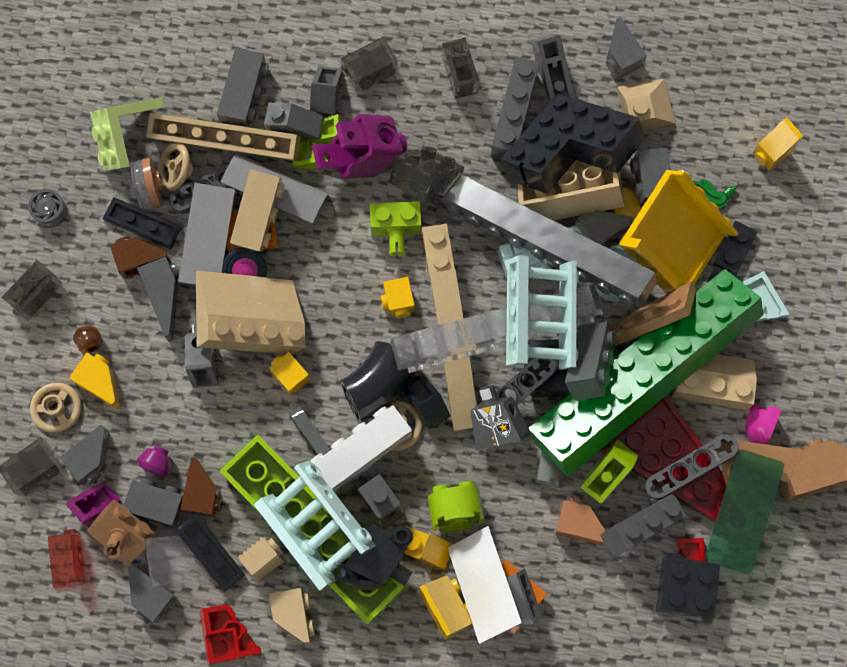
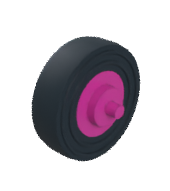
M242 247L234 249L226 255L223 260L221 273L266 277L267 265L259 252Z

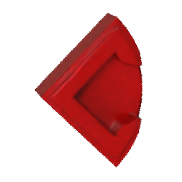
M704 538L676 539L678 549L681 554L685 555L686 559L706 562Z

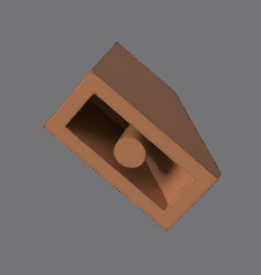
M569 498V501L564 500L561 504L555 534L606 546L600 536L605 532V529L591 507L584 505V501L580 499Z

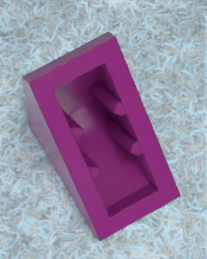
M103 481L68 500L65 505L82 524L90 527L93 520L113 500H116L118 503L121 500Z

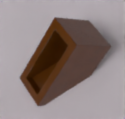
M122 237L117 239L115 243L110 244L118 272L123 279L139 274L138 267L166 257L169 263H171L166 251L136 237Z
M191 457L180 509L184 513L194 514L196 512L198 515L215 518L216 511H221L223 496H219L220 491L197 458Z

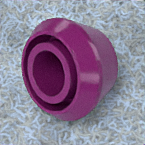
M157 445L153 449L147 448L137 458V464L142 469L164 478L170 474L171 458L167 456L169 451Z

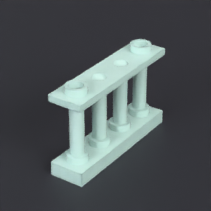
M519 255L507 260L506 366L528 364V358L559 360L560 370L576 367L578 360V350L576 348V293L579 279L577 261L561 264L560 270L530 267L529 256ZM528 279L560 281L559 296L530 294L528 291ZM529 304L559 307V322L530 320L528 318ZM528 332L559 333V349L530 347L528 344Z
M306 461L294 467L300 477L278 497H275L274 494L262 497L254 506L320 591L336 581L329 577V573L335 575L334 569L337 566L333 565V563L341 564L357 549L363 554L373 549L376 545L372 542L370 533L358 524L323 479L320 469L310 461ZM308 485L317 498L295 518H291L284 505ZM324 506L333 517V520L309 540L301 531V526ZM341 528L350 541L328 561H324L317 548Z

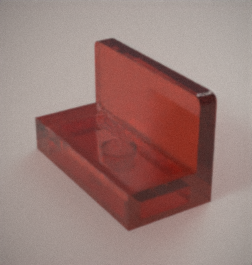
M76 529L64 530V534L49 536L48 547L53 588L58 589L85 584L80 532Z

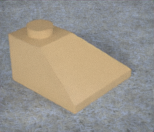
M664 79L616 88L622 113L639 117L643 130L675 125Z

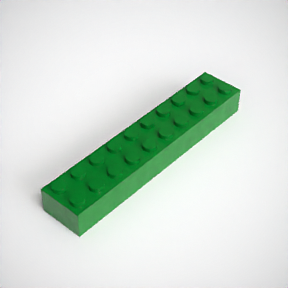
M724 269L695 293L690 316L644 334L614 358V364L611 366L609 373L610 382L606 386L605 396L574 400L570 394L528 429L534 444L568 477L764 315L761 297Z

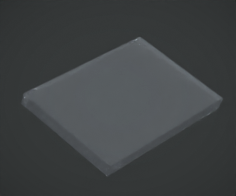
M180 536L150 537L145 539L151 587L158 588L159 586L214 581Z

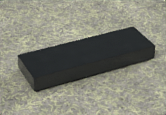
M113 197L102 218L107 223L169 249H172L182 228L181 225L115 197Z
M196 512L174 529L224 592L245 576L244 572Z

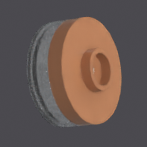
M152 158L131 161L132 184L141 209L144 211L162 207L163 198L161 191H164L163 181L160 172L156 171Z

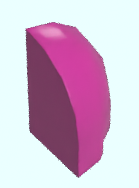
M754 404L750 407L745 423L747 439L753 443L767 445L777 424L781 409L768 406L766 410L759 407V404Z

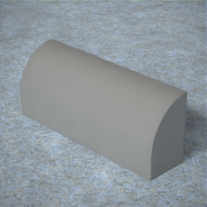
M235 154L221 180L222 187L235 189L234 194L243 197L250 169L283 178L282 183L285 184L282 198H277L275 208L278 209V214L313 229L329 193L243 154Z
M200 183L194 184L178 280L180 286L196 288V271L222 272L235 189Z

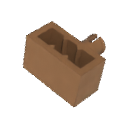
M113 500L93 520L87 533L105 546L103 549L105 556L110 550L109 559L119 558L127 565L148 547L155 533L145 522L136 518L126 506L119 504L116 500Z

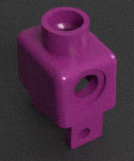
M359 114L351 122H338L335 125L338 134L333 137L332 144H314L312 146L317 169L339 170L341 178L376 177L393 162L403 161L407 153V140L402 133L397 132L393 117L372 114ZM355 153H361L363 156L356 159Z

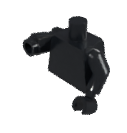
M372 523L368 532L376 546L363 554L357 549L352 553L345 565L333 563V565L339 567L338 575L329 573L330 578L342 581L357 590H376L380 586L385 587L391 578L405 586L413 572L400 563L406 555V549L413 540V533L406 526H398L393 530L389 538L379 527Z

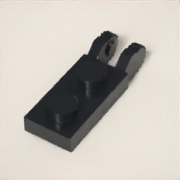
M735 220L732 226L739 234L737 236L727 235L713 263L714 267L707 282L717 276L720 269H726L733 276H736L758 231Z

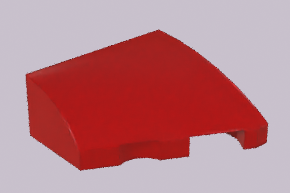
M229 604L201 609L199 614L208 665L261 654V648L259 645L256 646L248 635L246 627L235 617L236 614Z

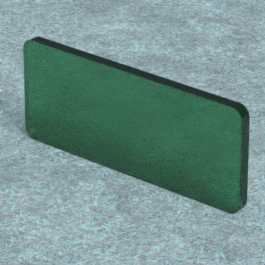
M739 450L737 452L705 555L708 562L720 564V566L744 574H750L753 571L784 470L783 462L746 450Z

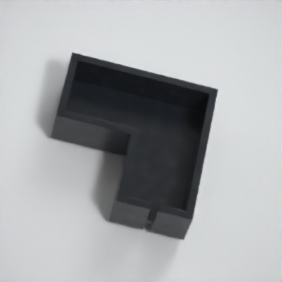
M557 93L500 160L508 181L525 187L528 184L529 188L548 194L576 160L618 174L643 143L645 137L639 117Z

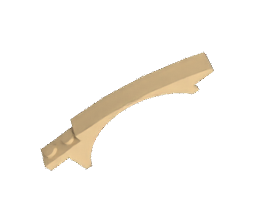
M447 224L422 227L426 268L435 305L454 432L473 429L470 412L477 404Z

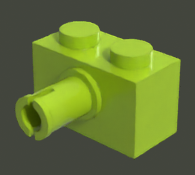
M420 201L370 203L371 237L389 236L390 256L396 257V246L398 247V257L405 255L404 235L421 234Z

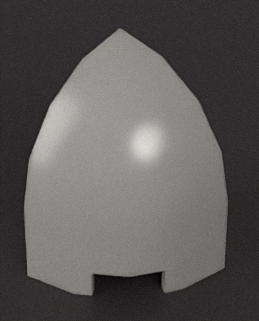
M541 451L535 483L561 488L563 472Z

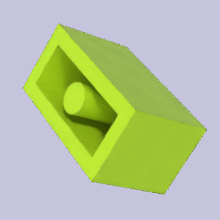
M617 439L586 475L580 488L602 504L634 467L638 455Z

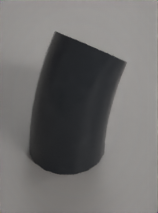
M375 341L365 361L354 372L340 380L347 402L359 423L371 420L378 410L383 407L388 408L400 396L415 374L421 356L390 343Z

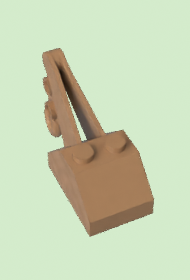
M822 438L806 443L807 446L802 447L801 450L737 440V455L724 463L722 475L732 502L745 516L746 525L740 529L733 527L729 521L725 525L732 534L737 536L750 534L755 528V491L747 470L781 485L780 490L784 502L788 503L847 485V447L833 440L823 442ZM722 441V447L716 451L717 454L723 451L729 454L732 452L731 447L733 443L727 444L725 441Z

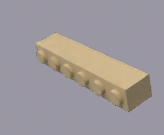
M156 113L149 114L146 138L157 141L178 142L183 145L298 162L302 138L296 134Z

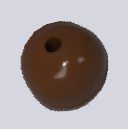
M94 326L80 327L74 333L73 341L77 345L78 350L83 354L95 352L102 345L101 334Z

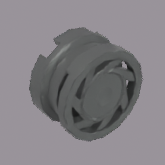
M51 189L39 190L29 200V213L37 224L42 227H56L67 216L66 203L57 192Z

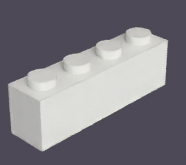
M393 405L388 409L386 407L381 408L373 415L374 419L368 424L362 422L352 430L353 435L346 440L343 437L338 439L331 445V451L325 455L320 453L310 460L311 463L320 469L321 476L334 492L412 435V429Z

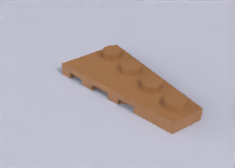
M692 281L611 324L612 331H615L617 334L618 345L690 316L696 292Z

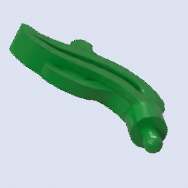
M701 179L700 182L692 180L696 186L705 191V196L715 203L719 209L726 206L728 200L737 189V186L734 185L731 188L727 187L723 192H717L708 180Z

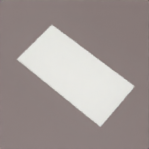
M487 526L448 547L479 644L522 623L489 527Z

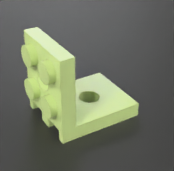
M163 97L90 112L94 126L92 127V136L98 143V161L103 166L104 171L130 166L118 117L165 107Z

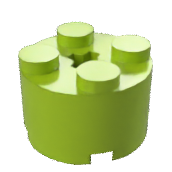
M473 481L461 482L458 484L459 486L448 488V485H437L432 488L433 493L427 499L432 529L434 531H437V527H442V532L466 530L472 528V522L478 521V525L485 521L479 488L475 487Z

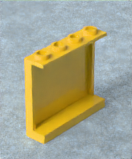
M683 170L665 171L619 243V246L636 263L655 272L657 285L666 294L690 281L694 285L724 236H737L739 234L732 226V222L719 212V207L705 196V191L696 186L691 180V175Z

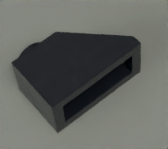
M421 371L414 374L403 392L415 408L422 422L428 429H431L434 426L440 425L451 415L441 394Z

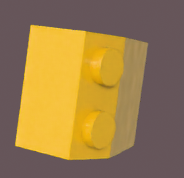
M447 575L419 587V593L445 640L473 625L466 603L463 604L459 597L462 591L455 578L450 581Z

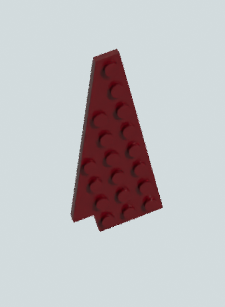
M666 395L599 451L605 454L618 439L638 455L631 471L648 480L652 475L699 449L703 444ZM705 453L699 454L696 457V464L701 468H706L711 464V458ZM677 467L673 471V477L677 481H684L688 477V470L684 467ZM719 467L673 493L676 499L729 531L725 525L727 521L737 529L743 528L746 525L744 514L731 500L722 470ZM668 473L663 475L666 481L660 484L657 481L652 483L660 489L668 483L670 488L675 486L670 481Z

